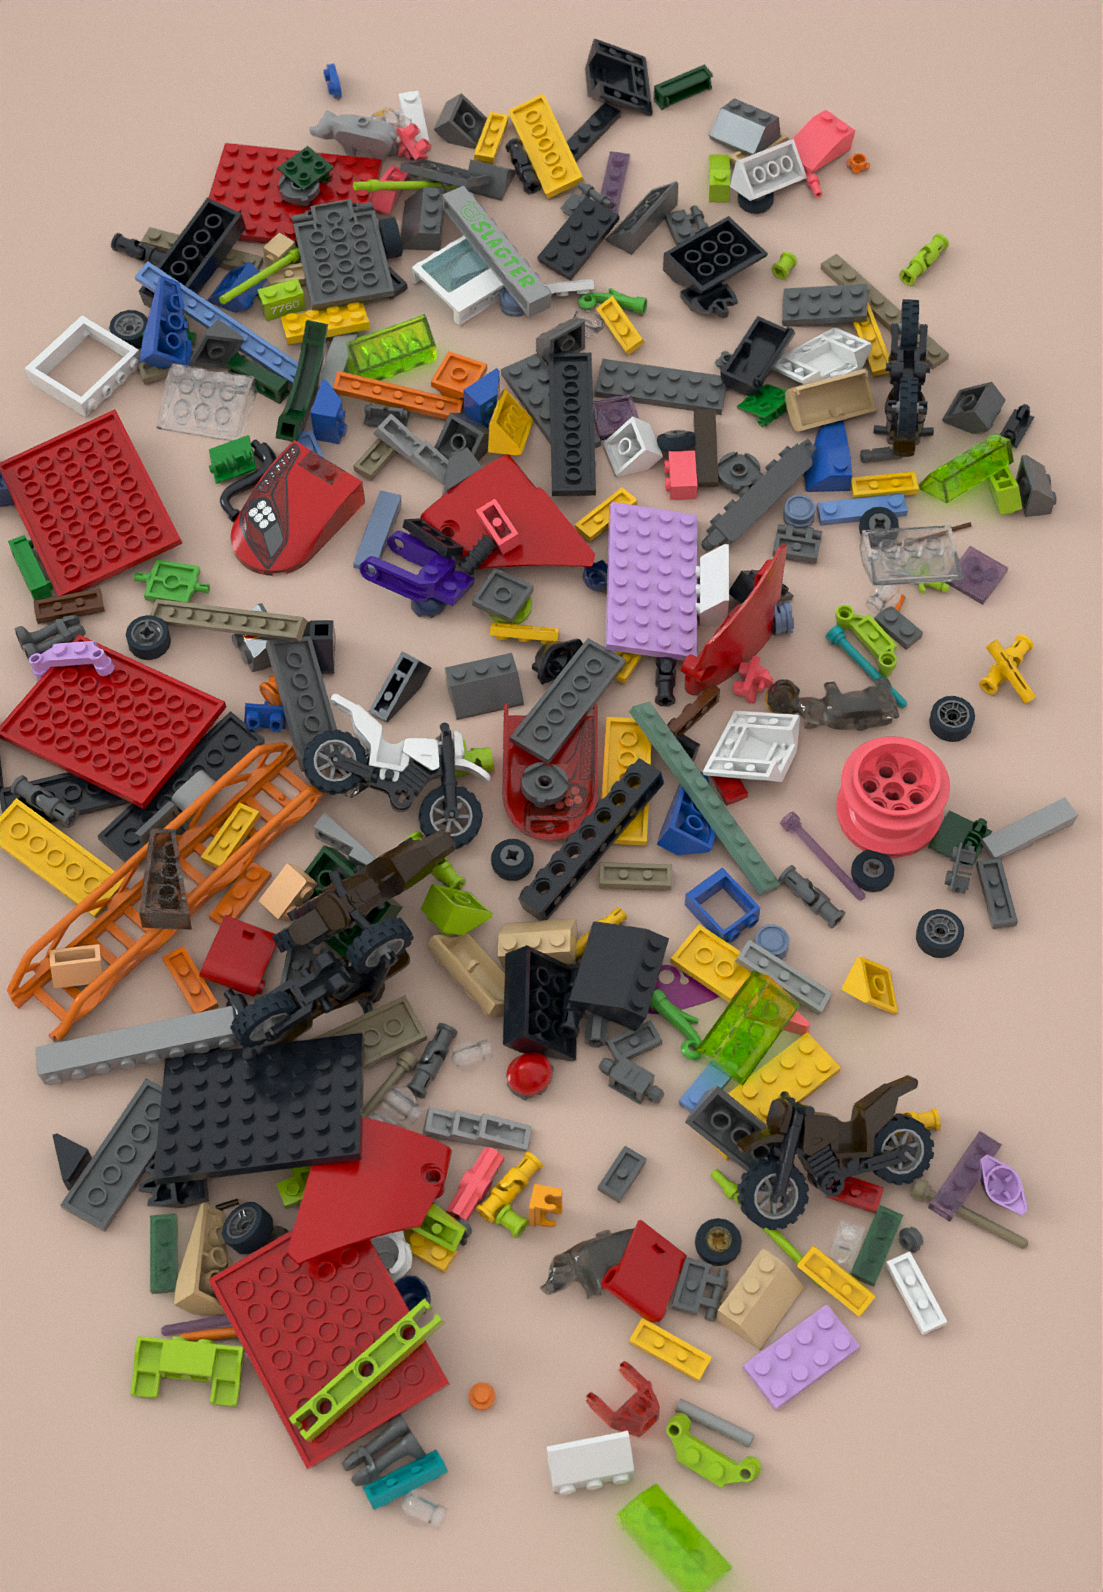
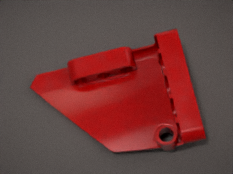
M509 454L501 456L460 482L427 508L420 517L463 546L462 555H460L463 558L464 555L467 556L469 554V550H473L472 546L477 545L478 540L483 539V534L491 538L481 523L476 510L496 499L518 532L522 543L504 555L499 548L497 550L494 549L493 554L488 555V560L485 559L483 561L484 564L478 566V570L519 566L592 568L596 555L542 488L534 486Z

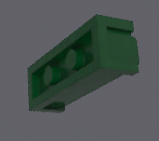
M704 64L654 86V102L661 110H664L665 107L667 108L702 91L711 90L713 73Z
M236 353L226 363L230 378L278 404H281L290 394L287 378H282L246 359L244 355L241 356L239 353Z

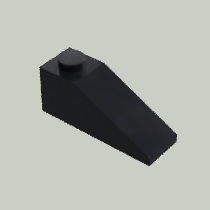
M402 651L369 712L389 722L421 688L432 667Z

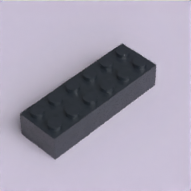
M207 197L159 262L157 268L198 295L245 231L246 226L242 214ZM142 286L139 294L143 304L151 308L155 293Z

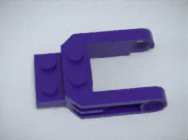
M403 531L394 532L388 538L387 545L394 553L422 566L423 568L418 574L411 573L374 556L366 558L359 567L361 575L366 580L415 602H427L429 598H435L454 606L474 585L475 580L474 577L455 570L456 560L454 556H451V558L442 557L435 549L425 546L422 540L412 537ZM395 539H399L403 543L404 547H399L396 544ZM368 564L374 566L376 573H372L368 569Z

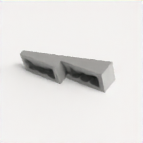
M390 414L373 434L443 485L449 460L427 440L424 442L419 440L398 419Z
M1064 797L983 838L980 843L992 859L1002 858L1032 846L1033 842L1037 839L1072 826L1078 814Z
M325 813L322 814L314 825L316 839L347 854L349 861L355 866L360 864L363 868L376 859Z

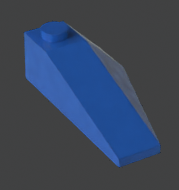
M159 276L142 341L140 362L157 368L190 367L188 361L192 354V344L187 336L186 329L188 328V323L184 320L182 310L184 302L180 282Z
M844 420L821 425L814 443L816 449L810 456L812 458V466L805 472L806 492L850 491L852 467Z
M703 775L704 778H705V779L707 780V782L709 783L708 776H707V775ZM679 783L662 825L657 845L676 855L710 852L716 833Z

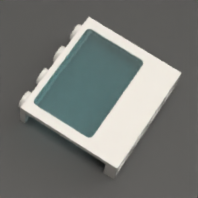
M464 236L449 243L443 249L434 252L431 256L412 267L413 282L416 284L423 280L454 310V322L458 326L499 302L500 292L504 288L503 284Z

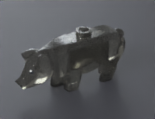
M887 677L877 678L875 682L877 687L872 686L862 691H849L841 694L836 682L824 683L826 695L822 699L815 697L793 698L789 705V708L796 710L805 720V729L827 726L837 730L856 729L863 731L871 727L886 726L892 723L893 719L899 717L897 701L891 693L892 686Z
M635 1228L611 1233L610 1230L601 1231L595 1235L596 1238L580 1242L569 1250L555 1255L549 1266L548 1279L540 1289L545 1294L551 1295L566 1289L576 1281L585 1289L587 1299L600 1296L601 1291L605 1290L601 1286L602 1279L608 1270L620 1264Z

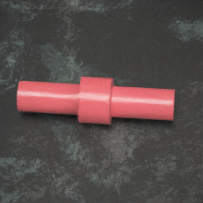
M805 170L808 187L812 189L816 198H820L822 191L819 186L818 176L814 172L810 173Z

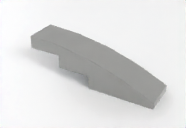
M359 331L334 336L317 385L318 390L323 379L327 380L333 388L337 371L349 372V363L354 355V346L359 339Z
M429 1107L423 1134L472 1145L527 1151L532 1126L484 1113L482 1116H477L458 1110L455 1113Z

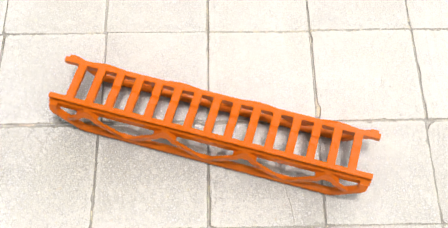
M285 742L259 745L252 749L24 953L8 984L7 992L14 1005L19 1009L33 996L61 1020L59 1026L49 1034L53 1041L57 1040L60 1042L68 1034L71 1026L91 1012L111 992L116 984L148 955L153 954L182 928L185 921L219 890L232 883L288 827L301 820L320 802L326 792L322 793L315 786L307 785L287 768L297 759L293 746H289ZM281 752V755L268 766L265 764L270 753ZM262 755L257 768L252 773L237 776L257 757ZM278 775L300 792L293 800L289 799L271 784ZM242 781L248 783L200 827L197 825L209 802L224 787ZM263 790L279 803L283 809L276 815H273L254 799L260 791ZM239 802L259 811L261 818L266 824L259 831L253 827L247 835L250 839L240 846L217 869L214 868L215 871L207 878L185 860L193 852H196L200 857L207 849L203 843L210 836L213 838L220 830L219 828L224 825ZM195 814L186 832L182 835L168 838ZM175 842L179 844L176 849L130 890L126 887L142 860L153 850ZM177 867L198 886L192 892L187 893L168 874ZM125 876L118 892L112 898L97 901ZM158 883L162 884L181 901L172 910L150 892ZM140 899H143L163 917L154 926L133 908ZM106 905L109 909L65 947L71 948L99 944L101 958L109 965L106 970L82 991L76 986L62 987L74 999L67 1012L42 989L52 980L49 950L56 949L70 924L81 914ZM123 915L145 932L138 941L135 942L115 924ZM105 931L109 932L128 949L119 958L97 940ZM53 940L45 958L39 963L30 964L32 959ZM34 971L36 974L19 988L25 973Z

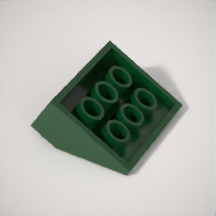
M323 846L304 871L317 883L313 889L312 896L308 900L324 893V888L332 884L329 876L330 873L338 870L341 879L344 880L354 875L352 869L356 866L337 849ZM391 898L384 902L386 907L377 911L376 907L373 908L365 918L371 925L379 924L384 919L388 918L390 920L392 917H396L403 907ZM356 924L353 928H347L324 942L341 957H347L346 951H348L349 945L354 943L353 940L357 936L360 937L362 935V929Z

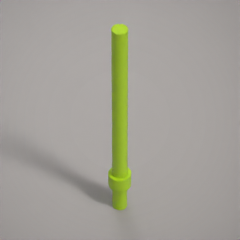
M376 179L353 183L354 190H368V192H378L379 190H420L423 187L458 188L456 185H441L440 181L379 182Z
M292 249L287 253V256L220 296V302L226 304L288 264L299 261L301 259L299 249Z
M715 1169L710 1176L724 1189L723 1193L741 1207L737 1200V1196H739V1191H737L738 1185L734 1181L730 1182L718 1169ZM763 1229L796 1264L801 1260L803 1255L777 1229ZM809 1277L819 1288L821 1287L817 1282H815L811 1277Z

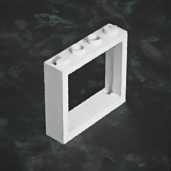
M81 316L26 366L25 371L31 384L86 418L119 385L123 384L134 371L138 370L137 363H140V353L135 347L86 317ZM88 336H91L123 356V358L81 397L47 376V374Z

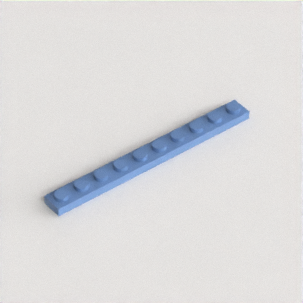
M147 262L135 276L137 282L154 293L159 276L175 280L150 262ZM180 283L184 302L183 313L207 329L218 319L243 336L244 341L239 348L241 352L272 373L282 378H287L288 384L293 386L298 366L297 361Z

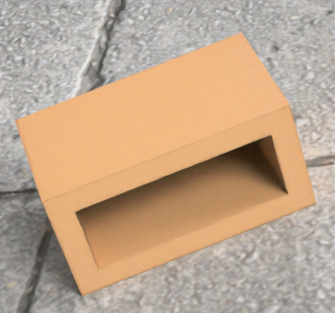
M287 863L259 899V902L277 919L289 921L290 918L286 913L299 905L301 906L305 900H308L312 896L313 889L317 883L299 866Z
M99 944L49 950L53 988L90 984L103 972Z

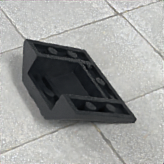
M594 39L585 67L588 97L651 116L653 113L646 57Z

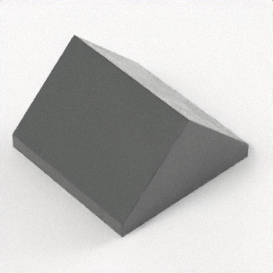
M470 160L468 170L490 175V183L481 185V188L470 187L468 192L502 201L516 170L479 160Z
M218 319L204 333L188 361L189 365L227 369L226 363L238 352L244 341L243 336Z

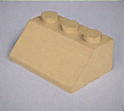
M577 919L505 923L498 934L497 956L503 968L505 969V954L526 945L567 965L576 964Z
M762 1248L718 1309L716 1320L752 1346L761 1350L803 1291L804 1286L784 1262Z

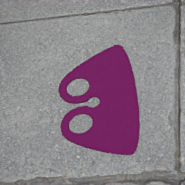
M671 965L661 966L660 972L670 970L674 974V980L669 984H664L659 980L658 976L655 990L660 989L667 996V999L680 1010L720 997L685 972L683 974L689 979V982L684 985L681 984V975L677 968ZM649 1007V1014H660Z

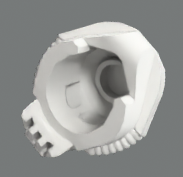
M404 1231L370 1239L394 1283L412 1268L413 1254L411 1253L410 1245L405 1241Z

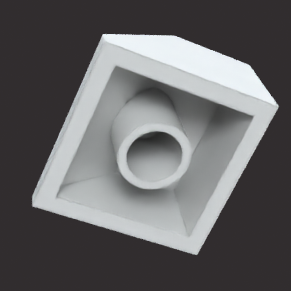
M633 416L603 442L617 477L648 470L663 457L650 424Z

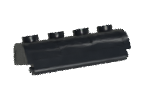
M757 316L722 369L720 376L723 383L730 389L743 395H756L795 335L794 330L788 326L784 328Z

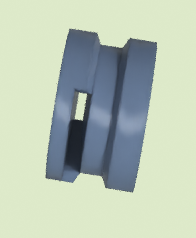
M504 287L500 292L502 312L507 316L516 315V317L524 315L525 312Z
M804 495L790 497L784 506L783 518L786 525L794 524V527L807 529L814 521L815 504L813 500Z
M783 602L782 605L778 606L775 605L772 629L775 636L782 632H786V634L793 633L791 629H794V617L792 618L791 612L793 611L790 602Z
M766 925L758 930L755 943L779 959H783L788 952L789 936L780 926Z

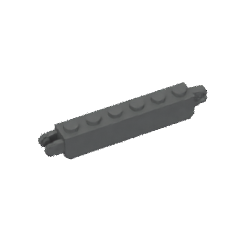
M806 439L800 444H795L792 448L789 446L785 447L778 454L781 457L778 461L773 459L765 467L767 471L764 474L760 472L751 480L753 485L750 488L746 486L737 494L740 498L736 502L732 499L723 508L726 512L722 515L718 513L709 521L712 525L706 530L708 535L701 542L702 548L705 551H711L718 545H730L732 542H735L812 466V458L810 456L816 447L811 441Z

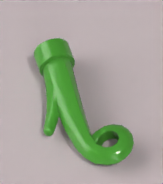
M609 288V293H586L578 300L579 306L583 309H592L596 303H604L612 296L621 308L631 310L634 313L644 315L647 308V298L639 296L636 298L630 297L612 288Z
M660 989L655 990L650 1008L660 1013L688 1039L681 1045L683 1056L690 1060L699 1059L703 1055L704 1045L700 1036L689 1023L697 1024L698 1019L673 1005ZM688 1047L695 1048V1051H691Z

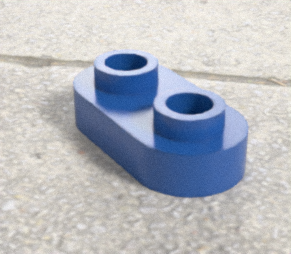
M327 64L326 69H323L325 81H329L327 83L329 95L333 94L334 98L342 97L335 64Z

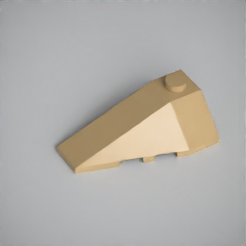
M202 1203L198 1211L176 1282L174 1305L194 1315H226L208 1281L211 1277L233 1265L232 1258H228L227 1243L222 1237L225 1214L206 1203Z

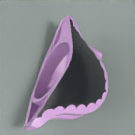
M989 1155L981 1158L980 1182L985 1195L995 1204L1023 1215L1028 1208L1022 1182L1016 1171Z

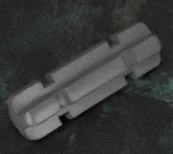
M893 446L892 449L890 447L874 448L872 451L870 449L860 451L862 463L871 462L870 460H873V462L891 460V457L893 459L902 458L893 454Z

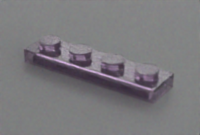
M610 151L601 193L608 196V199L613 202L610 210L618 214L630 154Z
M979 1131L928 1208L951 1222L980 1179V1159L985 1155L994 1158L1002 1144Z

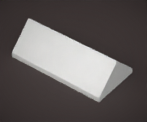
M794 139L736 161L730 187L751 201L807 178Z

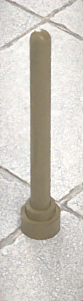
M403 1050L399 1055L395 1070L363 1108V1117L369 1118L403 1074L415 1069L419 1060L413 1054Z
M921 1178L917 1180L910 1194L911 1197L917 1200L921 1198L924 1201L928 1199L1022 1249L1028 1246L1027 1239L931 1190L932 1187L927 1185V1181Z

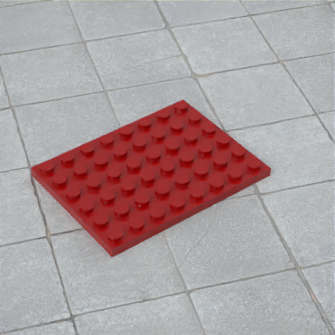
M225 143L208 198L242 214L246 229L238 240L268 243L278 233H281L294 241L295 246L298 247L291 216L305 214V211L311 210L310 206L351 199L352 203L358 202V204L372 202L374 192L354 190L353 183L379 180L382 159L316 152L330 163L334 169L329 172L331 179L328 183L319 181L320 192L318 196L310 201L308 206L302 207L299 204L289 203L280 197L279 180L284 174L277 169V167L300 152L299 150Z
M116 409L0 462L1 475L58 596L81 592L183 544Z
M78 635L73 640V642L92 641L81 635ZM96 642L98 648L103 649L106 656L111 658L115 665L114 671L109 675L100 676L93 664L50 667L0 725V739L145 809L227 706L223 700Z
M293 1230L211 1277L208 1281L303 1463L309 1470L389 1422L398 1414L404 1413L449 1386L450 1383L425 1340L313 1441L305 1440L300 1431L304 1429L307 1432L318 1421V1417L314 1413L310 1414L301 1421L303 1426L300 1429L293 1425L289 1418L408 1314L410 1310L370 1239L297 1265L287 1254ZM406 1328L403 1332V1339L411 1340L415 1336V1328ZM369 1363L363 1366L361 1371L363 1377L372 1375L374 1371L373 1364ZM325 1400L320 1405L321 1414H327L331 1411L332 1403L330 1400Z

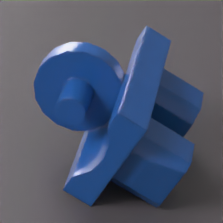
M264 701V704L245 703L244 723L247 724L249 730H257L258 728H269L274 732H280L282 729L286 730V716L283 706L269 705V701Z

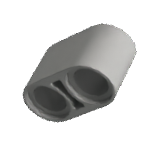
M203 770L198 771L174 793L171 801L180 810L184 811L216 781Z

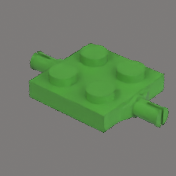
M156 559L155 565L149 574L135 572L134 581L147 583L144 593L146 601L155 602L156 599L190 603L196 591L207 594L210 591V584L198 583L201 572L199 566Z

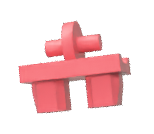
M411 123L405 128L399 127L396 130L401 139L397 143L400 147L397 152L400 158L405 156L408 160H411L413 157L415 160L428 158L426 153L432 146L425 138H422L419 142L416 141L415 137L421 132L416 124Z
M753 656L751 662L740 664L739 674L741 678L746 679L745 681L736 680L733 685V691L736 696L745 697L748 703L755 704L758 691L763 692L764 688L772 687L774 682L773 678L769 675L770 671L760 665V657Z

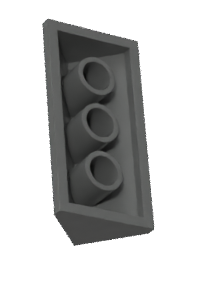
M677 181L651 189L606 238L607 242L632 255L665 219V213H670L678 205L679 184Z
M718 1085L706 1091L685 1123L746 1171L749 1170L748 1167L751 1164L759 1163L758 1160L763 1158L768 1160L767 1153L770 1151L771 1143L764 1144L746 1153L741 1152L737 1147L739 1140L754 1132L767 1129L768 1125Z

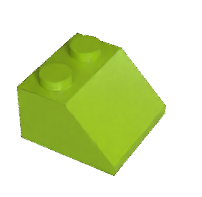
M431 884L421 907V910L427 916V920L434 923L439 928L438 931L447 936L452 934L462 936L491 919L493 915L471 892Z

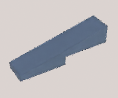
M380 490L354 560L353 568L359 569L360 564L370 556L382 558L387 547L388 536L401 510V495ZM368 564V569L375 573L376 569L374 566Z

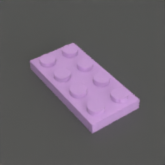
M826 1304L743 1365V1369L776 1411L858 1351L860 1345Z

